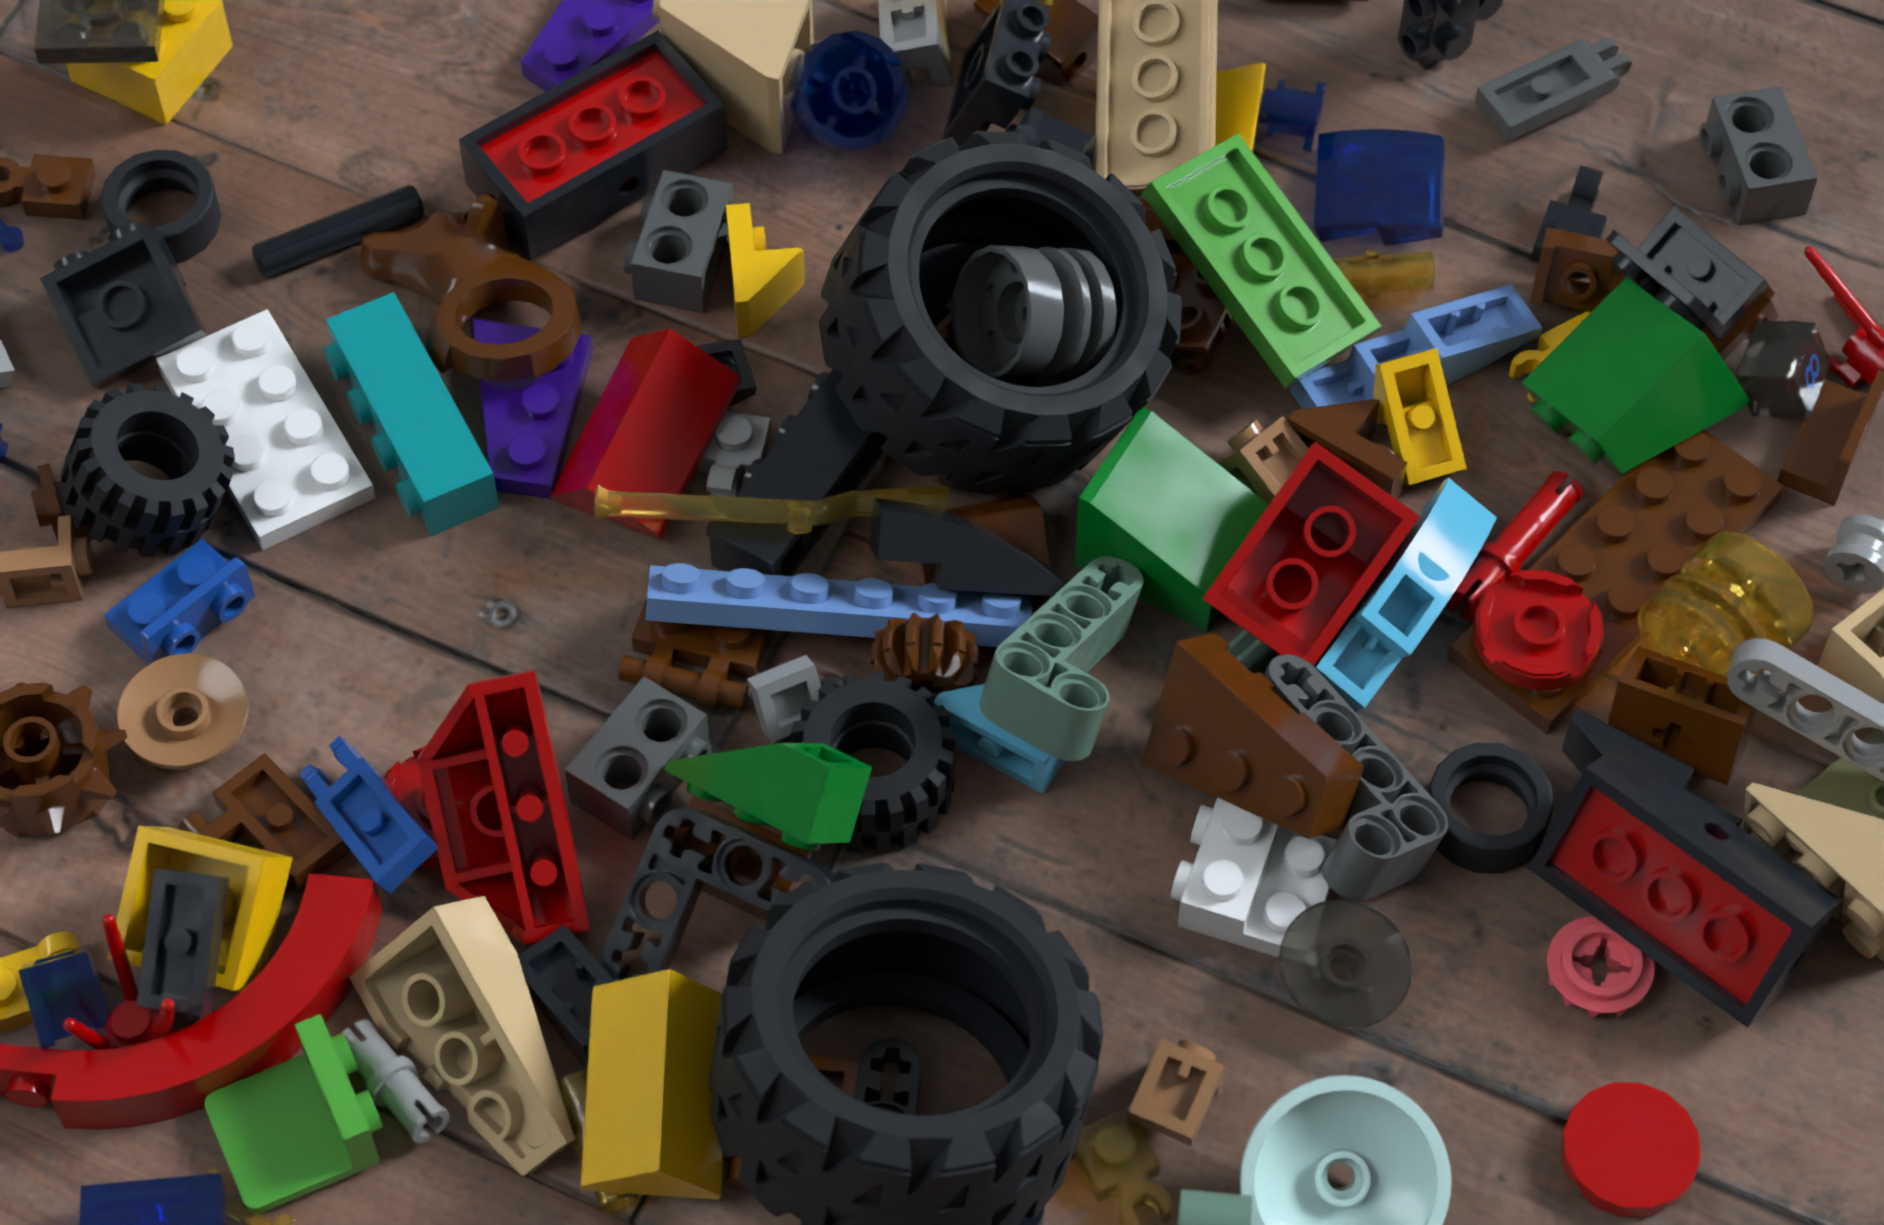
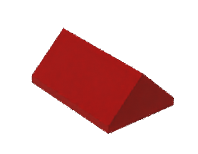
M671 328L631 338L565 464L553 491L550 493V497L556 502L661 539L742 381L740 376Z

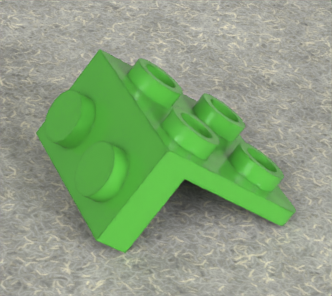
M321 1014L295 1024L304 1052L303 1055L213 1091L205 1099L204 1106L243 1203L246 1209L253 1214L266 1212L380 1164L372 1137L373 1132L383 1128L380 1117L368 1090L355 1095L347 1076L358 1071L351 1049L343 1032L330 1037Z

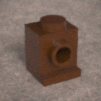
M1546 227L1530 303L1542 305V302H1548L1592 312L1623 281L1624 273L1610 261L1615 256L1616 250L1606 239ZM1575 272H1581L1589 277L1590 282L1569 279L1568 276Z

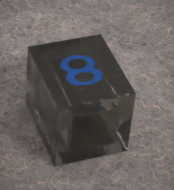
M1757 321L1735 375L1738 383L1750 399L1747 406L1751 416L1810 419L1831 365L1816 322Z

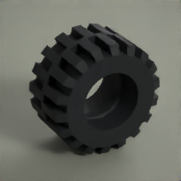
M142 383L130 384L125 394L114 388L105 392L102 401L95 399L87 407L84 417H81L61 470L60 481L65 483L62 496L65 504L75 505L71 516L79 526L89 524L92 527L89 534L100 543L106 538L115 543L114 550L127 554L129 548H135L139 550V554L142 557H154L157 549H162L166 555L178 553L183 543L192 546L199 541L203 531L209 529L234 472L231 468L235 460L234 449L226 445L229 434L224 425L214 426L212 422L215 414L206 406L198 409L192 404L194 398L184 392L181 393L180 397L169 394V387L155 384L153 391L144 389ZM135 460L151 464L163 471L170 480H157L141 475L133 470L125 461Z
M871 672V680L861 681L858 680L855 673L843 676V686L835 688L830 682L818 690L819 702L808 699L800 709L801 721H794L791 731L792 743H824L847 755L861 749L882 748L895 752L907 761L904 766L891 774L869 777L850 843H848V850L862 853L863 845L870 844L876 845V853L890 852L891 842L900 841L904 848L916 843L917 830L920 829L929 834L938 826V814L946 815L951 805V792L954 791L956 740L954 728L949 727V714L943 705L934 707V694L925 687L915 692L912 690V680L898 675L895 682L885 681V672Z

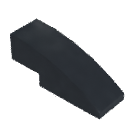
M874 498L869 548L877 560L931 563L930 577L938 589L1054 596L1066 585L1061 577L1039 558L991 528L955 513L912 502Z

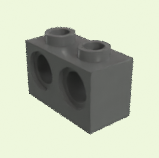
M1781 86L1713 97L1707 120L1700 125V145L1704 156L1707 158L1712 157L1718 172L1717 188L1719 196L1724 204L1730 203L1738 226L1806 215L1818 177Z
M663 170L656 192L648 191L644 197L640 216V224L643 227L640 238H631L625 253L624 272L625 274L632 275L634 300L699 313L705 312L728 243L726 205L734 204L733 183Z
M643 676L565 769L570 802L633 841L647 823L654 825L665 814L672 800V792L682 781V779L664 771L666 761L710 754L711 744L709 742L707 714ZM660 734L675 736L666 742L650 740ZM620 781H633L637 783L633 787L623 790L611 787Z

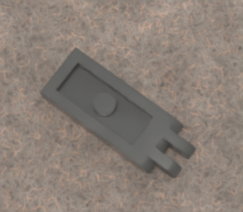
M1605 38L1592 45L1585 39H1580L1477 87L1475 104L1505 140L1509 142L1610 94L1618 87L1620 83L1619 78L1631 69L1632 62L1623 53L1616 55L1619 47L1611 38Z

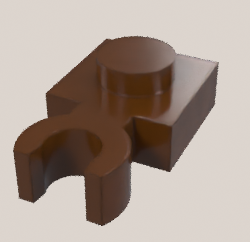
M34 154L29 168L20 167L16 161L10 158L0 157V181L6 180V182L0 184V208L9 207L21 201L26 216L84 220L96 177L93 160L90 158Z

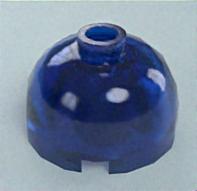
M862 31L830 34L810 45L795 63L787 88L790 111L799 128L817 144L840 151L869 148L891 137L905 117L910 94L909 85L904 84L903 74L899 68L903 64L898 54L879 37Z

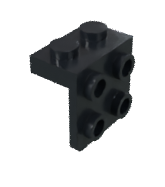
M1675 206L1672 207L1638 248L1615 230L1606 238L1607 242L1617 252L1610 261L1625 274V277L1654 297L1660 291L1656 299L1699 330L1703 331L1705 328L1720 341L1769 286L1765 278Z

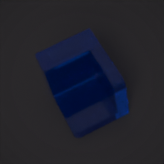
M90 944L22 964L19 974L42 1049L56 1046L59 1039L72 1036L63 1027V1022L67 1018H74L91 1029L106 1025L110 1011Z

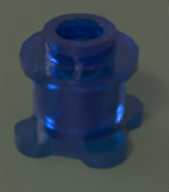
M1279 79L1276 90L1269 88L1264 90L1258 123L1268 125L1266 135L1273 138L1274 132L1304 138L1303 150L1312 152L1323 109L1327 83L1318 81L1314 93L1285 86L1286 81Z

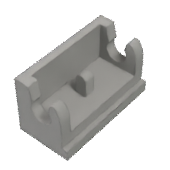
M878 0L881 56L883 61H890L897 81L905 87H911L910 69L924 67L929 70V77L936 86L952 84L947 0Z

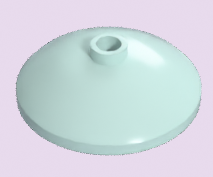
M1337 1075L1314 1079L1291 1089L1279 1097L1263 1113L1252 1129L1244 1148L1240 1166V1194L1252 1195L1251 1225H1443L1451 1196V1170L1448 1154L1437 1128L1428 1115L1413 1100L1399 1090L1383 1082L1360 1076ZM1339 1163L1349 1165L1352 1171L1350 1182L1341 1188L1330 1186L1327 1179L1330 1168Z

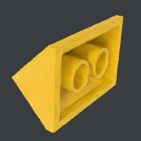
M671 969L593 987L580 1190L720 1199L723 1153L710 1114L713 1090L709 1087V1079L722 993Z

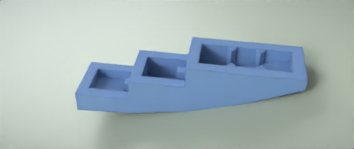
M1509 284L1411 313L1404 330L1353 344L1348 360L1315 370L1292 384L1290 392L1302 409L1373 399L1376 364L1433 348L1438 349L1447 386L1486 367L1540 336L1543 327L1514 286Z

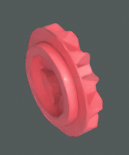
M1594 916L1582 917L1563 926L1552 939L1545 959L1547 961L1549 986H1555L1563 996L1565 1007L1574 1004L1585 1009L1591 1019L1600 1013H1615L1620 1017L1628 1008L1637 1003L1642 1004L1652 985L1655 974V963L1652 958ZM1599 948L1605 949L1603 958L1606 959V967L1614 972L1608 973L1605 981L1601 982L1600 986L1594 985L1595 980L1592 979V970L1584 966L1591 965L1593 958L1597 957Z

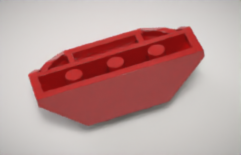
M535 669L468 683L417 758L434 840L439 847L437 853L445 889L460 900L485 896L501 926L525 945L539 942L564 924L573 934L591 931L575 840L550 725Z

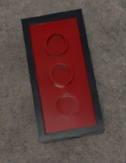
M657 30L460 138L459 145L465 182L477 198L488 194L497 201L503 216L506 232L531 261L645 197L648 191L654 192L657 189L663 170L686 174L727 151L725 104Z
M1621 743L1585 768L1528 868L1747 1028L1780 999L1842 901L1838 896Z

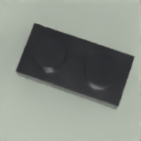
M155 868L136 1006L160 1009L161 1002L166 998H170L174 1001L175 1012L196 1015L211 1014L230 877Z

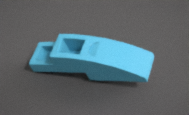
M1450 478L1444 480L1420 512L1418 521L1314 665L1339 695L1357 711L1364 709L1399 661L1411 655L1464 578L1497 519L1496 516Z

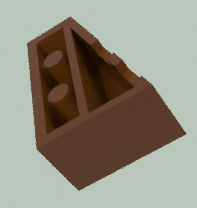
M1216 633L1176 641L1142 763L1307 839L1346 827L1364 766L1304 712L1297 714L1271 690L1274 685L1260 672L1253 674L1227 651L1230 645Z

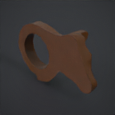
M488 194L479 196L473 202L470 210L465 213L436 211L403 231L375 232L363 237L359 263L367 276L374 279L398 282L421 295L435 300L438 304L430 320L425 346L431 361L441 374L454 368L475 379L501 382L532 376L535 379L552 371L573 353L581 335V320L572 288L554 273L532 261L521 258L511 250L499 205ZM521 301L533 303L545 309L551 315L548 323L535 335L515 343L500 345L482 343L465 335L462 331L465 321L475 312L499 302Z

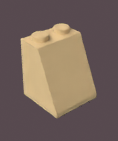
M653 0L652 15L653 18L660 20L659 32L725 104L726 123L771 153L782 155L815 68L812 0Z

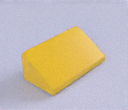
M1254 63L1216 73L1215 146L1239 133L1253 152L1264 86L1265 63Z

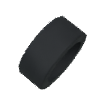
M155 149L135 154L117 165L104 182L100 201L109 232L111 234L123 226L136 223L127 219L126 213L135 201L146 194L163 189L181 190L196 198L194 206L186 215L175 222L154 227L162 233L176 263L187 261L206 249L218 233L221 211L211 174L197 158L177 150Z
M1474 743L1454 750L1437 765L1428 788V793L1442 808L1449 824L1446 834L1436 849L1454 865L1475 873H1504L1523 866L1541 847L1554 809L1552 786L1542 767L1523 751L1501 743ZM1472 781L1495 782L1508 787L1523 800L1527 808V818L1522 828L1509 834H1481L1468 829L1454 817L1450 809V798L1453 791L1458 786Z

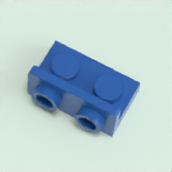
M202 538L106 612L104 617L108 628L149 665L167 656L191 653L196 648L199 640L222 622L231 621L239 616L246 608L248 602L255 597L247 566L237 557L228 562Z

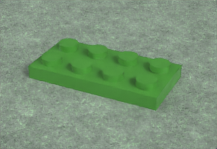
M1239 133L1151 181L1141 193L1285 389L1352 349L1353 344L1369 339L1381 327L1373 313Z

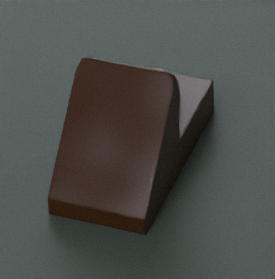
M1369 399L1294 410L1288 418V422L1308 448L1314 442H1317L1399 500L1407 462L1398 458L1389 447L1381 443L1369 441L1376 429L1380 407L1379 400Z

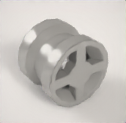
M1849 515L1841 521L1837 531L1836 539L1838 544L1830 548L1824 562L1825 572L1832 581L1853 592H1876L1884 586V520L1871 515Z

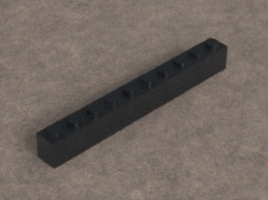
M1033 106L1018 126L1011 124L1005 131L1021 133L1026 144L1038 147L1043 139H1051L1085 154L1091 159L1092 164L1094 135ZM957 243L935 247L921 253L919 261L920 290L926 311L934 327L950 313L945 305L953 298L954 288L962 267L975 251L987 246ZM832 369L830 373L824 371L816 378L810 389L808 402L797 416L790 415L784 420L777 432L775 444L763 460L756 459L752 462L743 477L741 490L729 505L721 504L712 515L707 527L712 566L722 571L748 568L762 574L793 576L884 453L881 450V446L887 439L880 432L863 431L838 396L835 388L843 378L841 371Z

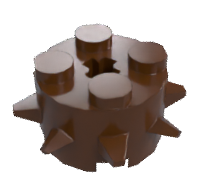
M19 682L14 687L0 692V827L3 826L6 832L19 838L43 834L56 836L61 831L84 820L96 817L106 804V799H112L117 793L116 788L110 782V760L106 751L128 738L126 730L98 729L89 710L92 695L90 688L82 685L68 694L55 692L52 684L43 682L25 684Z

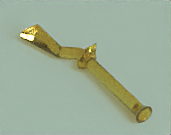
M597 484L594 515L595 522L607 517L783 524L786 525L787 531L791 533L804 534L811 532L812 526L829 524L851 516H872L874 498L912 502L947 511L948 485L856 490L820 500L620 492L609 491Z

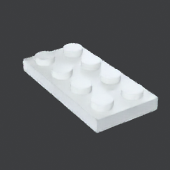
M268 309L156 358L160 374L172 395L180 397L181 393L184 392L193 397L192 404L198 409L206 406L215 414L212 422L214 426L224 425L229 434L226 445L233 447L235 460L231 466L234 472L227 490L262 551L376 499L372 482Z

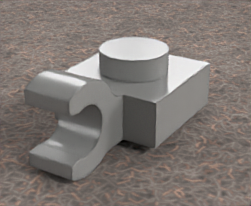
M726 411L698 466V472L709 474L706 486L707 491L711 492L708 510L716 511L723 503L729 505L737 495L740 481L752 462L756 459L763 460L765 458L771 436L770 417Z

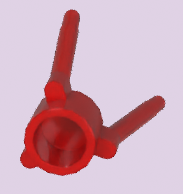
M1808 246L1804 250V255L1834 292L1833 297L1859 329L1848 339L1842 348V352L1848 357L1847 362L1843 363L1772 326H1765L1763 328V335L1808 360H1811L1812 354H1815L1818 358L1819 366L1837 374L1851 388L1857 386L1862 380L1872 386L1878 370L1884 372V330L1876 324L1814 247Z
M112 914L104 915L102 917V925L121 986L124 1002L116 1006L108 1016L105 1025V1036L100 1035L74 1018L64 1020V1029L94 1050L113 1049L145 1043L172 1034L175 1013L174 1001L170 998L164 999L161 1002L159 1013L154 1008L136 1006L138 989L115 917Z

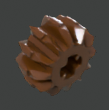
M912 613L909 620L890 619L886 628L875 632V640L871 645V672H885V681L895 682L898 675L911 679L913 691L916 692L925 687L934 694L935 700L941 692L975 686V681L978 679L979 649L976 646V635L964 630L961 621L951 620L945 622L940 619L939 614H935L930 618H921L916 613Z

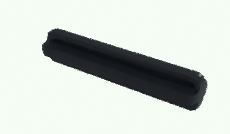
M406 185L256 243L251 248L253 260L263 277H271L361 242L363 237L368 234L386 232L420 219L424 215L422 200L413 185Z

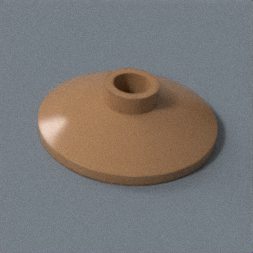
M176 654L150 663L129 681L119 699L117 723L119 729L126 730L128 738L123 740L126 746L144 762L164 769H190L214 761L225 754L237 742L248 719V697L239 676L222 661L201 654ZM192 717L197 719L189 725L177 726L179 721L184 718Z

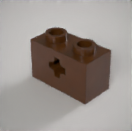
M1638 646L1618 681L1608 724L1694 768V776L1728 785L1746 749L1757 709L1740 700L1732 693L1726 676Z

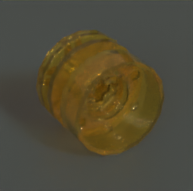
M1727 531L1714 535L1685 562L1680 574L1668 578L1663 583L1661 590L1653 593L1642 604L1637 615L1640 635L1649 650L1726 677L1732 653L1736 646L1743 641L1754 638L1768 639L1791 650L1809 632L1815 620L1813 602L1803 581L1790 565L1764 543L1742 533ZM1761 668L1758 672L1752 674L1758 675L1759 672L1766 669Z

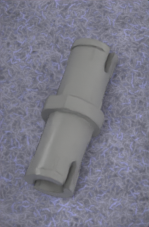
M364 1019L354 1023L355 1028L362 1035L360 1040L349 1027L345 1029L343 1034L358 1068L357 1072L367 1083L366 1088L373 1102L378 1106H386L408 1131L409 1136L415 1143L421 1144L430 1140V1135L423 1128L425 1123L435 1135L439 1134L446 1127L450 1114L443 1106L439 1105L421 1084L413 1062L408 1057L397 1056L379 1035L370 1020Z

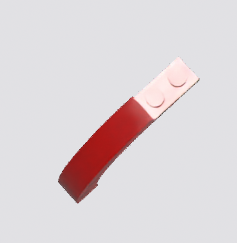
M309 873L301 905L291 929L276 954L260 974L221 1008L179 1031L145 1043L101 1050H63L0 1044V1097H7L10 1101L27 1107H42L47 1104V1101H50L64 1129L102 1130L136 1127L174 1119L204 1109L205 1099L211 1092L286 1062L299 1052L302 1046L295 1024L321 1014L326 1024L339 1008L353 987L349 976L365 964L376 938L383 912L376 882L373 879Z

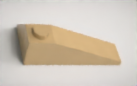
M485 896L434 906L349 976L380 1034L396 1050L405 1047L424 1066L426 1071L423 1077L436 1091L446 1089L467 1110L468 1123L522 1177L533 1173L575 1141L517 952Z

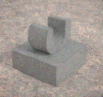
M807 655L747 678L762 732L771 743L791 736L794 721H801L800 709L808 699L819 702L818 690L821 688L816 666Z

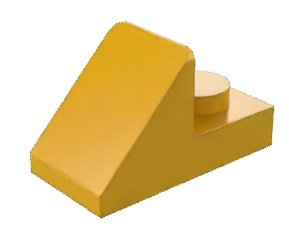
M750 203L726 205L728 243L738 338L751 337L804 285V251L802 248L766 250L764 226L752 227Z
M1433 348L1376 364L1373 399L1380 401L1376 424H1387L1393 452L1398 458L1407 462L1403 485H1412L1467 469L1438 349Z

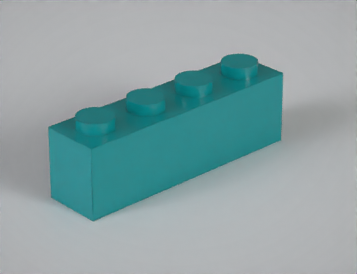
M392 292L327 318L326 322L331 344L324 346L323 352L328 366L337 381L346 378L352 390L347 391V397L360 426L370 423L376 435L371 437V443L381 467L385 472L395 469L401 482L396 483L395 487L408 517L412 518L419 515L431 537L498 509L499 504L493 472L395 293Z

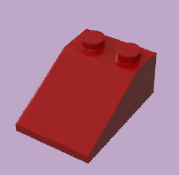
M1314 442L1268 504L1202 600L1279 655L1298 656L1314 666L1420 516L1317 442Z

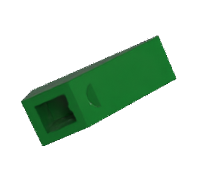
M824 743L770 744L666 761L664 771L688 782L686 790L690 794L710 801H725L735 807L733 814L737 818L755 825H771L783 831L781 835L782 841L791 846L810 851L819 850L821 843H850L872 770L871 766Z

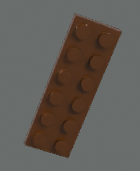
M1706 430L1700 431L1630 469L1528 569L1547 570L1571 578L1583 588L1582 594L1590 600L1592 605L1595 601L1602 613L1604 636L1593 667L1577 682L1555 690H1528L1505 682L1485 666L1474 646L1473 624L1450 645L1447 659L1545 734H1548L1780 500L1784 486Z

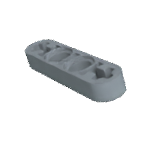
M1754 638L1743 641L1736 646L1731 656L1727 675L1728 686L1735 696L1884 782V743L1868 744L1859 740L1854 734L1857 730L1866 727L1876 728L1884 732L1883 703L1771 640ZM1761 668L1766 669L1759 672L1758 675L1752 674L1758 672ZM1816 695L1827 699L1833 708L1821 713L1812 712L1802 707L1798 700L1804 696Z

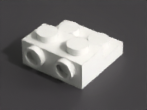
M1217 798L1214 808L1201 805L1190 839V843L1200 845L1194 863L1181 861L1170 896L1172 899L1181 901L1177 926L1305 966L1331 889L1323 877L1322 867L1337 840L1323 835L1307 839L1220 798Z

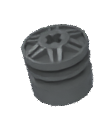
M989 245L975 251L962 267L953 292L951 318L954 340L962 359L987 376L995 379H1027L1032 376L1042 379H1076L1089 372L1101 361L1113 341L1117 307L1114 286L1105 265L1091 251L1064 247L1060 249L1052 247L1032 249L1024 246Z

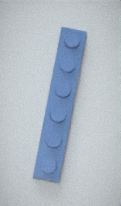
M675 563L666 567L650 565L645 620L875 638V632L886 628L890 619L909 620L912 613H916L921 618H930L935 614H939L940 619L945 622L951 620L961 621L964 630L976 635V646L998 647L1032 616L1031 595L938 589L935 583L911 586L890 584L877 578L846 581L826 579L813 573L782 576L762 574L748 568L717 571L697 569L689 564Z

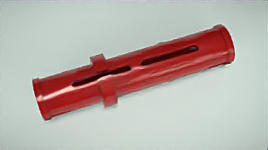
M1559 470L1551 472L1543 485L1498 534L1493 542H1484L1473 564L1446 604L1452 613L1456 611L1467 597H1470L1467 601L1468 605L1460 613L1459 618L1465 621H1474L1483 593L1493 584L1494 588L1498 583L1506 581L1507 575L1521 571L1520 566L1569 510L1582 499V487L1576 479H1573L1564 491L1558 494L1560 491L1559 487L1569 474Z

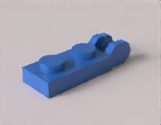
M339 735L329 746L333 751L334 757L347 771L334 784L321 768H316L310 763L299 774L316 796L317 800L314 802L373 880L387 892L391 893L439 847L379 771L365 760L354 746Z

